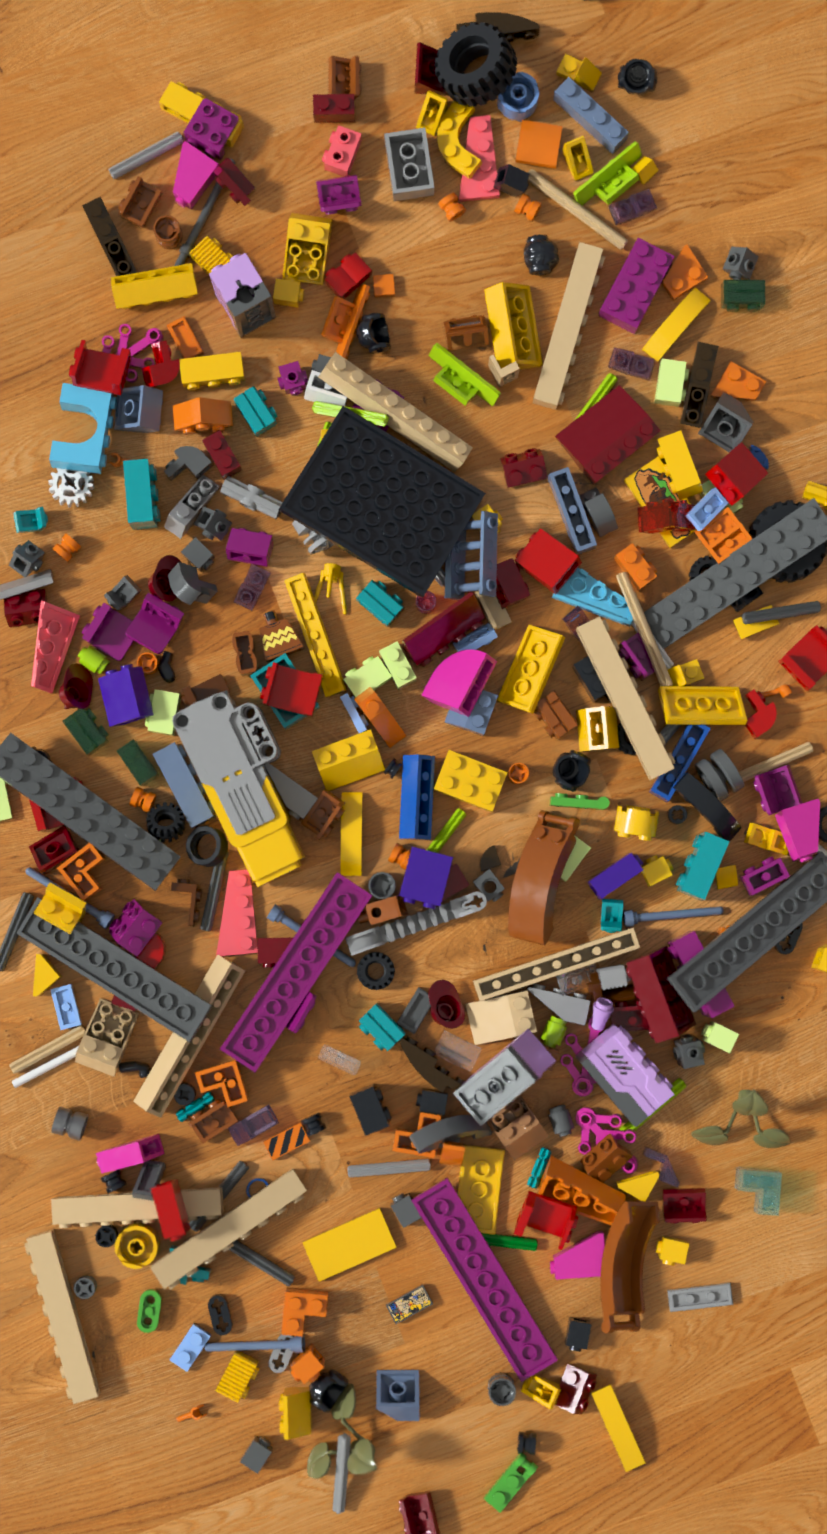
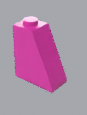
M186 141L182 144L173 194L177 204L183 208L187 206L192 210L216 177L213 170L219 164Z
M819 798L783 809L775 815L792 862L800 860L801 863L813 859L812 855L818 852Z
M158 1133L96 1153L101 1173H106L144 1163L165 1153Z
M596 1231L553 1255V1261H550V1273L555 1275L556 1280L601 1276V1264L605 1247L603 1231Z

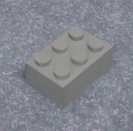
M419 128L385 133V147L393 201L434 196V182L426 129Z

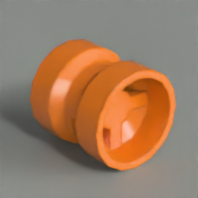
M454 192L445 196L438 203L441 210H445L449 222L458 219L466 212L465 207L458 202V196Z
M523 193L514 212L519 215L526 214V218L533 221L542 203L537 200L532 202L530 197Z
M65 533L62 537V544H56L52 549L69 562L72 558L71 552H77L81 546Z
M145 652L138 657L137 666L142 667L144 674L153 675L158 671L159 660L154 654Z
M515 763L508 770V778L513 784H522L529 777V769L523 763Z
M137 786L129 805L135 808L140 807L144 812L148 813L155 803L157 794L144 792V789Z
M396 843L388 861L393 864L397 863L402 869L406 870L411 849L406 850L403 848V845Z

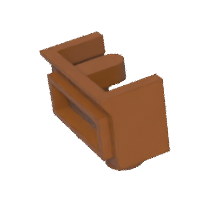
M472 315L466 318H452L444 321L448 351L452 350L451 337L463 335L464 345L470 346L473 333L483 332L484 343L489 345L488 328L484 315Z

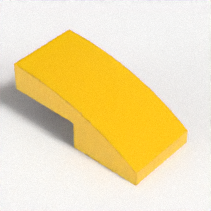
M769 605V606L764 607V608H761V609H759V610L770 609V608H773V607H772V605ZM742 617L733 620L741 640L779 624L778 619L744 624Z
M755 823L749 824L744 843L785 856L788 855V849L780 831Z

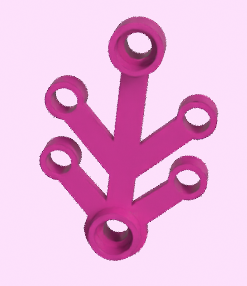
M122 324L119 327L120 340L117 355H120L122 348L127 349L128 339L132 334V329L128 324ZM128 328L129 332L127 334H123L122 329ZM149 329L145 338L128 348L130 349L132 359L130 366L144 368L147 361H151L152 365H155L154 360L150 357L139 359L133 358V356L147 346L163 341V335L159 329ZM152 333L158 334L156 339L150 338ZM106 335L102 338V352L111 353V348L115 345L112 336ZM107 339L112 340L110 345H105ZM129 369L126 380L130 383L136 382L138 379L137 372L134 369ZM134 373L135 377L133 379H129L128 374Z
M593 1016L588 1020V1027L590 1029L588 1044L597 1038L599 1032H601L591 1027ZM569 1033L565 1036V1043L571 1046L577 1055L582 1048L577 1042V1036ZM569 1036L575 1037L574 1043H568L567 1039ZM562 1055L560 1062L568 1069L574 1079L572 1083L573 1091L579 1096L589 1095L596 1081L592 1076H589L590 1074L584 1067H582L581 1074L578 1072L573 1064L571 1055ZM564 1057H570L571 1061L569 1064L563 1063ZM580 1082L586 1083L587 1086L585 1089L582 1090L579 1088Z
M583 1107L576 1113V1122L581 1127V1142L578 1146L581 1154H587L592 1148L589 1142L590 1129L596 1135V1145L609 1133L615 1139L624 1140L626 1143H633L636 1140L637 1134L632 1129L626 1131L602 1129L597 1124L609 1123L610 1126L617 1128L622 1123V1117L619 1114H596L589 1107ZM587 1115L590 1120L586 1122L582 1119V1116ZM614 1117L618 1118V1119H619V1123H618V1124L613 1123V1122H612V1118H614ZM631 1133L634 1138L628 1139L626 1134ZM586 1144L589 1149L583 1150L581 1145ZM633 1156L628 1161L633 1165L632 1168H627L625 1165L621 1167L625 1173H633L638 1167V1160Z

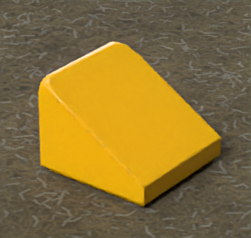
M736 865L718 868L715 875L717 889L738 886Z

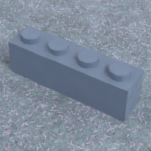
M570 77L555 90L553 100L612 155L627 141L629 132Z
M569 467L550 473L548 481L575 554L579 555L595 549L597 543Z
M174 742L153 753L190 827L194 829L215 818L213 814L215 810L210 800L207 801L203 795L206 791L202 783H197L194 775L197 773L191 763L187 764L184 759L187 754L182 745L178 746Z

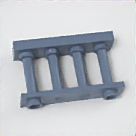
M481 511V520L469 521L445 560L444 598L460 600L465 596V592L479 591V595L496 597L498 514ZM481 528L480 541L466 542V530ZM480 549V561L465 563L467 550ZM480 570L479 582L465 584V571Z

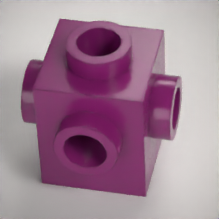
M295 361L278 366L281 377L277 378L280 389H285L286 395L291 394V396L301 394L306 389L305 383L308 382L306 371H301L299 362Z

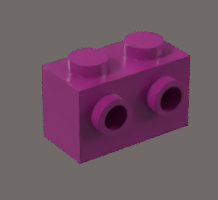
M231 528L226 546L227 559L268 567L273 549L272 535L265 532H252L244 528Z
M771 856L761 861L762 866L758 868L751 866L743 870L744 875L740 876V879L749 896L790 877L781 858L774 859Z

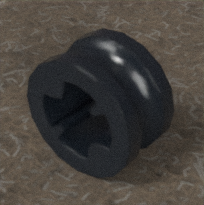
M394 758L384 774H389L390 778L393 779L401 768L402 763H397Z
M676 805L669 809L667 816L671 823L680 824L686 820L687 811L684 807ZM673 810H681L683 813L680 814L683 815L682 819L677 818L674 820L672 818L674 816L672 814Z

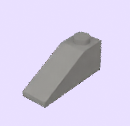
M267 762L265 767L286 807L290 809L288 813L297 820L300 817L304 819L318 798Z

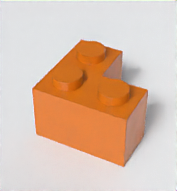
M198 397L173 406L174 430L183 431L185 435L195 434L196 430L203 431L212 429V432L219 430L224 432L225 428L233 426L231 401Z
M88 843L57 869L80 899L87 901L103 889L90 872L105 861L106 858L97 848Z
M234 1059L195 1072L200 1092L203 1093L222 1087L227 1107L249 1100L237 1060Z
M420 1112L417 1130L441 1120V1115ZM396 1128L393 1151L435 1158L436 1149L418 1153L409 1138L416 1131Z
M287 1288L281 1335L303 1337L305 1315L326 1317L329 1292Z

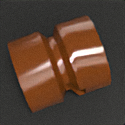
M163 215L156 219L153 230L159 245L164 249L178 247L182 242L183 235L177 219L171 215Z

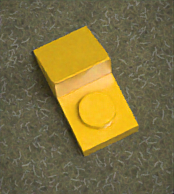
M565 54L556 72V75L565 79L570 77L577 85L592 92L602 74L586 57L582 62L568 54Z
M697 659L668 669L673 683L672 686H687L705 679Z

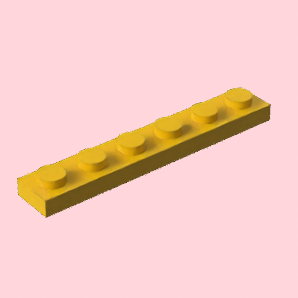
M301 573L284 580L318 674L323 675L321 685L325 697H330L347 690L306 574Z

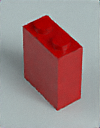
M742 442L705 473L706 477L731 506L744 497L768 474Z
M541 528L538 532L531 535L529 543L525 548H521L517 552L515 559L520 569L555 595L582 563L577 554Z
M178 1179L155 1185L151 1188L164 1239L170 1238L171 1241L183 1238L191 1227Z

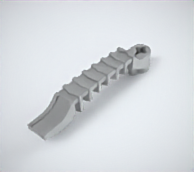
M473 892L451 900L449 903L441 904L435 910L429 908L424 912L406 916L404 919L395 920L390 924L386 923L381 927L378 926L346 937L345 940L350 954L353 956L384 945L387 942L395 941V939L404 938L406 935H412L429 927L438 926L440 923H446L449 920L458 919L480 911L486 906L487 900L483 893ZM473 896L482 899V902L479 903L480 907L476 905L465 906V904L473 901Z

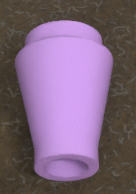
M601 997L593 1003L591 1025L593 1029L599 1031L604 1029L614 1010L611 1000Z

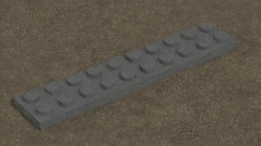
M811 499L731 553L720 564L716 563L646 610L644 614L649 627L661 647L665 649L827 541V516L816 499Z
M11 732L0 745V778L154 891L158 889L181 856Z
M819 852L813 859L799 868L667 978L692 1012L698 1011L827 902V857L824 853Z
M37 897L16 934L186 1041L192 1042L213 1005L82 923L78 922L70 935L34 914V911L42 899Z

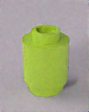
M91 645L88 648L84 646L78 654L80 658L79 663L93 673L97 672L100 675L110 663L106 659L107 656Z
M551 1015L541 1036V1039L544 1040L543 1044L555 1048L556 1045L560 1046L567 1029V1021Z

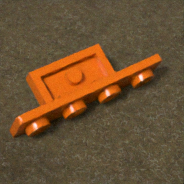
M367 284L358 287L353 303L338 296L334 297L321 336L338 343L336 353L345 359L348 358L350 353L348 350L350 343L356 336L355 329L357 323L362 319L363 306L369 299L370 293L368 291L370 286Z

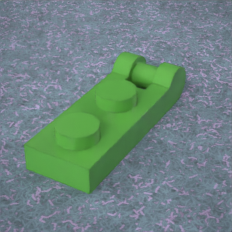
M555 793V797H550L549 806L604 810L608 808L610 801L607 797L589 800L587 795H576V798H567L568 794Z
M523 1453L518 1454L484 1496V1500L499 1513L502 1512L538 1468L534 1462H529L526 1459L527 1456ZM520 1465L525 1469L523 1473L517 1470Z

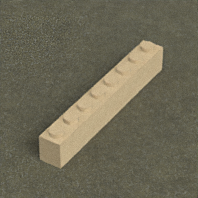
M579 242L532 403L554 410H556L558 404L562 405L565 393L561 392L563 384L568 385L571 373L567 372L569 365H574L577 355L573 353L575 346L580 345L582 334H579L581 326L585 327L588 317L587 314H584L586 306L591 307L594 295L590 294L592 287H597L600 277L596 275L598 268L602 269L605 256H602V248Z
M336 352L318 376V378L364 410L387 414L389 417L387 426L454 472L464 463L473 448Z
M598 617L577 627L576 632L650 781L674 769L673 764H675V760L670 752H666L664 748L666 742L662 734H657L654 728L657 726L652 714L648 715L645 709L647 703L642 695H638L636 691L638 685L634 677H629L626 671L629 669L624 657L620 658L617 652L619 646L615 639L611 640L608 634L610 628L606 620L602 621Z
M629 928L473 980L479 1001L638 949L640 945L634 928Z
M220 955L216 956L195 995L207 1001L213 1007L192 1042L186 1041L174 1032L172 1033L133 1102L146 1112L160 1118L163 1116L245 973L244 969Z
M289 1170L150 1266L151 1270L163 1288L169 1287L171 1290L181 1283L179 1280L184 1275L190 1277L198 1271L197 1266L203 1262L207 1265L216 1259L215 1254L220 1250L226 1252L234 1246L233 1242L239 1237L241 1240L252 1234L250 1231L255 1226L261 1228L270 1221L268 1217L274 1213L277 1216L287 1210V1204L292 1201L295 1204L305 1197L303 1193L307 1191L294 1170Z
M222 1187L181 1190L189 1221L198 1220L197 1216H206L207 1220L218 1219V1215L224 1213ZM132 1192L64 1196L51 1199L52 1225L59 1224V1228L72 1227L71 1224L80 1223V1227L93 1226V1222H101V1226L113 1225V1221H122V1224H134V1220H143V1223H154L155 1219H159L154 1199L151 1201L133 1198Z
M52 1229L29 1236L26 1239L25 1249L27 1255H31L33 1261L31 1263V1270L34 1276L37 1275L39 1283L36 1284L39 1296H43L45 1304H42L45 1317L48 1316L50 1321L48 1330L50 1336L54 1337L56 1342L54 1351L56 1357L60 1358L62 1363L60 1372L62 1378H66L68 1384L66 1387L68 1399H72L73 1404L96 1398L101 1392L55 1231Z

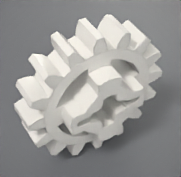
M57 468V473L51 472L54 480H48L49 485L52 486L49 488L51 494H54L53 499L55 501L59 499L60 505L67 502L68 508H71L72 503L79 507V501L86 503L85 497L92 496L89 490L94 489V485L91 483L94 480L92 476H89V472ZM62 479V483L59 485L58 488L59 480ZM67 480H68L70 483L75 484L76 489H75L74 487H72L71 485H68ZM85 481L84 489L81 490V486L84 484Z

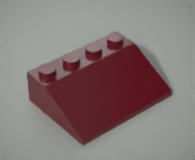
M618 385L583 415L559 432L555 438L592 485H594L661 430L637 402Z
M469 592L402 640L403 649L416 667L420 665L422 667L427 666L433 661L431 657L437 653L442 655L450 649L448 645L452 642L459 643L467 637L466 632L471 629L476 631L484 625L482 621L485 619V616L473 592Z
M668 946L659 948L626 963L627 974L634 983L635 996L641 1002L642 1015L648 1021L649 1034L655 1040V1043L678 1037L696 1025L691 1009L667 979L676 971L673 960L667 950Z

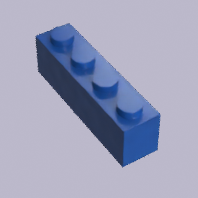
M706 725L686 726L671 752L675 760V764H673L674 769L658 776L649 793L665 802L670 801L675 792L673 787L686 773L711 728Z
M420 754L403 755L399 839L431 840L435 756Z

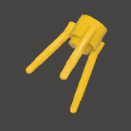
M327 563L324 565V570H321L320 579L314 594L315 602H317L324 579L325 582H328L327 598L331 595L332 583H337L338 579L343 614L346 615L347 609L343 583L344 572H340V565Z

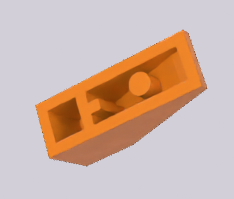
M371 687L354 698L389 748L406 737L401 727Z

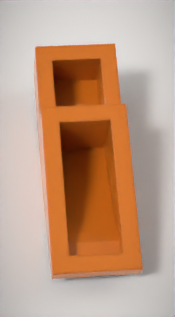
M443 1142L439 1164L461 1167L465 1151L464 1143Z

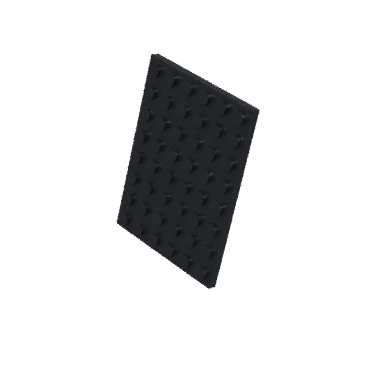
M342 406L279 507V511L423 598L486 493Z

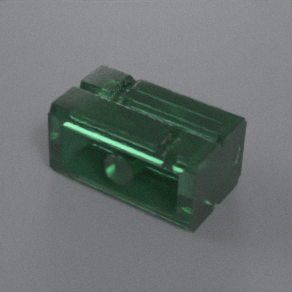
M723 280L721 284V308H727L728 312H737L739 309H747L748 312H758L760 309H763L765 305V280Z
M90 708L88 710L78 709L62 722L84 752L90 756L109 742L107 739L109 733L103 725L98 726L94 720L97 717Z
M131 740L117 750L140 786H145L159 776V773L136 740Z

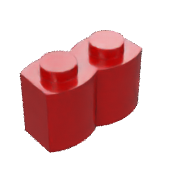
M356 252L352 255L347 254L341 260L342 264L339 267L331 268L325 275V284L336 296L343 299L347 298L372 275V270Z

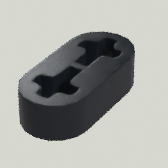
M803 923L797 929H794L791 934L787 935L789 937L787 944L790 947L785 948L783 951L779 942L775 945L777 952L789 954L794 950L801 934Z
M215 1294L208 1302L212 1326L218 1335H226L233 1326L228 1301L224 1295ZM215 1299L224 1303L220 1308L221 1313H218L217 1307L212 1306ZM220 1316L223 1317L224 1323L228 1322L229 1324L225 1330L217 1327L220 1323Z

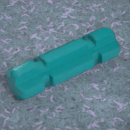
M210 1092L202 1095V1098L199 1097L185 1106V1109L182 1108L176 1112V1116L180 1122H183L189 1118L188 1116H192L205 1108V1105L211 1104L215 1099Z
M544 1147L541 1148L539 1158H537L531 1172L532 1176L528 1179V1186L535 1189L538 1188L539 1179L542 1178L548 1163L547 1159L551 1155V1150Z

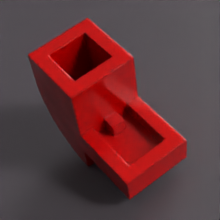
M167 340L151 344L156 364L141 368L146 386L156 387L169 383L179 372V359L171 361L172 353Z
M753 689L744 696L756 713L747 718L748 721L745 726L755 739L773 726L777 711L774 702L766 706L764 704L766 700L761 692H756Z
M156 933L136 958L156 969L163 961L166 953V945L162 936Z

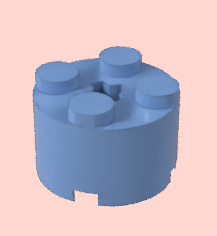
M518 72L515 76H512L513 81L510 86L505 88L506 91L497 96V106L505 117L511 120L522 121L535 112L538 105L539 89L536 80L531 75Z

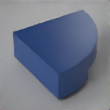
M751 445L750 452L765 470H768L769 463L765 454L757 446Z

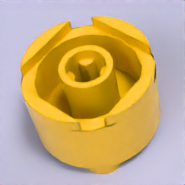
M618 805L614 830L618 832L617 834L620 837L630 838L632 834L638 835L640 840L651 841L652 837H656L659 811L655 810V813L652 814L648 808L626 805V809H622V805Z
M145 1223L128 1225L119 1234L115 1242V1252L120 1262L131 1269H140L149 1265L155 1259L160 1249L158 1232ZM137 1241L142 1246L139 1250H136V1246L133 1245Z

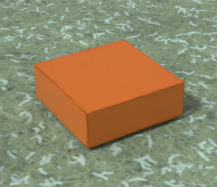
M393 274L373 276L375 298L395 296Z

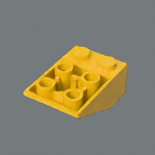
M296 213L290 215L282 279L290 277L297 279L298 282L323 285L333 219Z

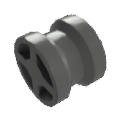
M88 1275L79 1278L74 1285V1292L81 1299L90 1298L97 1290L96 1280Z

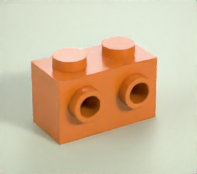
M632 543L614 557V560L623 572L628 573L631 583L639 592L657 578L655 574L657 570L651 562L647 563L643 558L645 554L638 545L635 547Z
M310 1344L304 1353H300L292 1360L291 1374L298 1382L301 1380L303 1384L308 1381L312 1383L321 1375L320 1372L324 1368L326 1359L313 1344Z

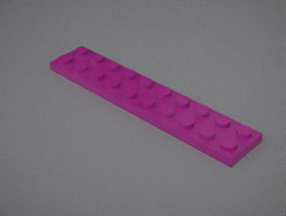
M338 872L335 874L224 1041L220 1050L253 1072L257 1071L372 897L370 893Z
M445 1178L412 1198L411 1201L520 1381L523 1382L558 1361L557 1356L449 1178Z

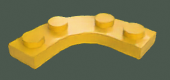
M454 101L440 121L437 131V142L445 161L453 169L471 179L482 165V161L460 145L459 133L474 113L475 108L474 106H468V104L464 106Z

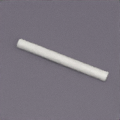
M79 1046L12 1080L13 1086L17 1088L76 1057V1051Z

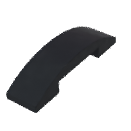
M686 772L673 788L685 801L690 802L701 813L722 839L730 842L740 831L741 826L728 809L690 773Z

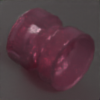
M427 591L423 598L417 595L416 608L418 611L424 614L433 612L436 607L435 595L430 591Z

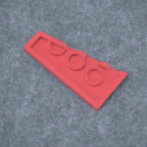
M490 115L470 117L466 150L482 161V165L471 179L462 175L459 202L499 198V190L494 188L497 169Z
M41 601L31 686L52 694L80 615L45 601Z
M248 870L229 871L216 956L258 953L251 876Z

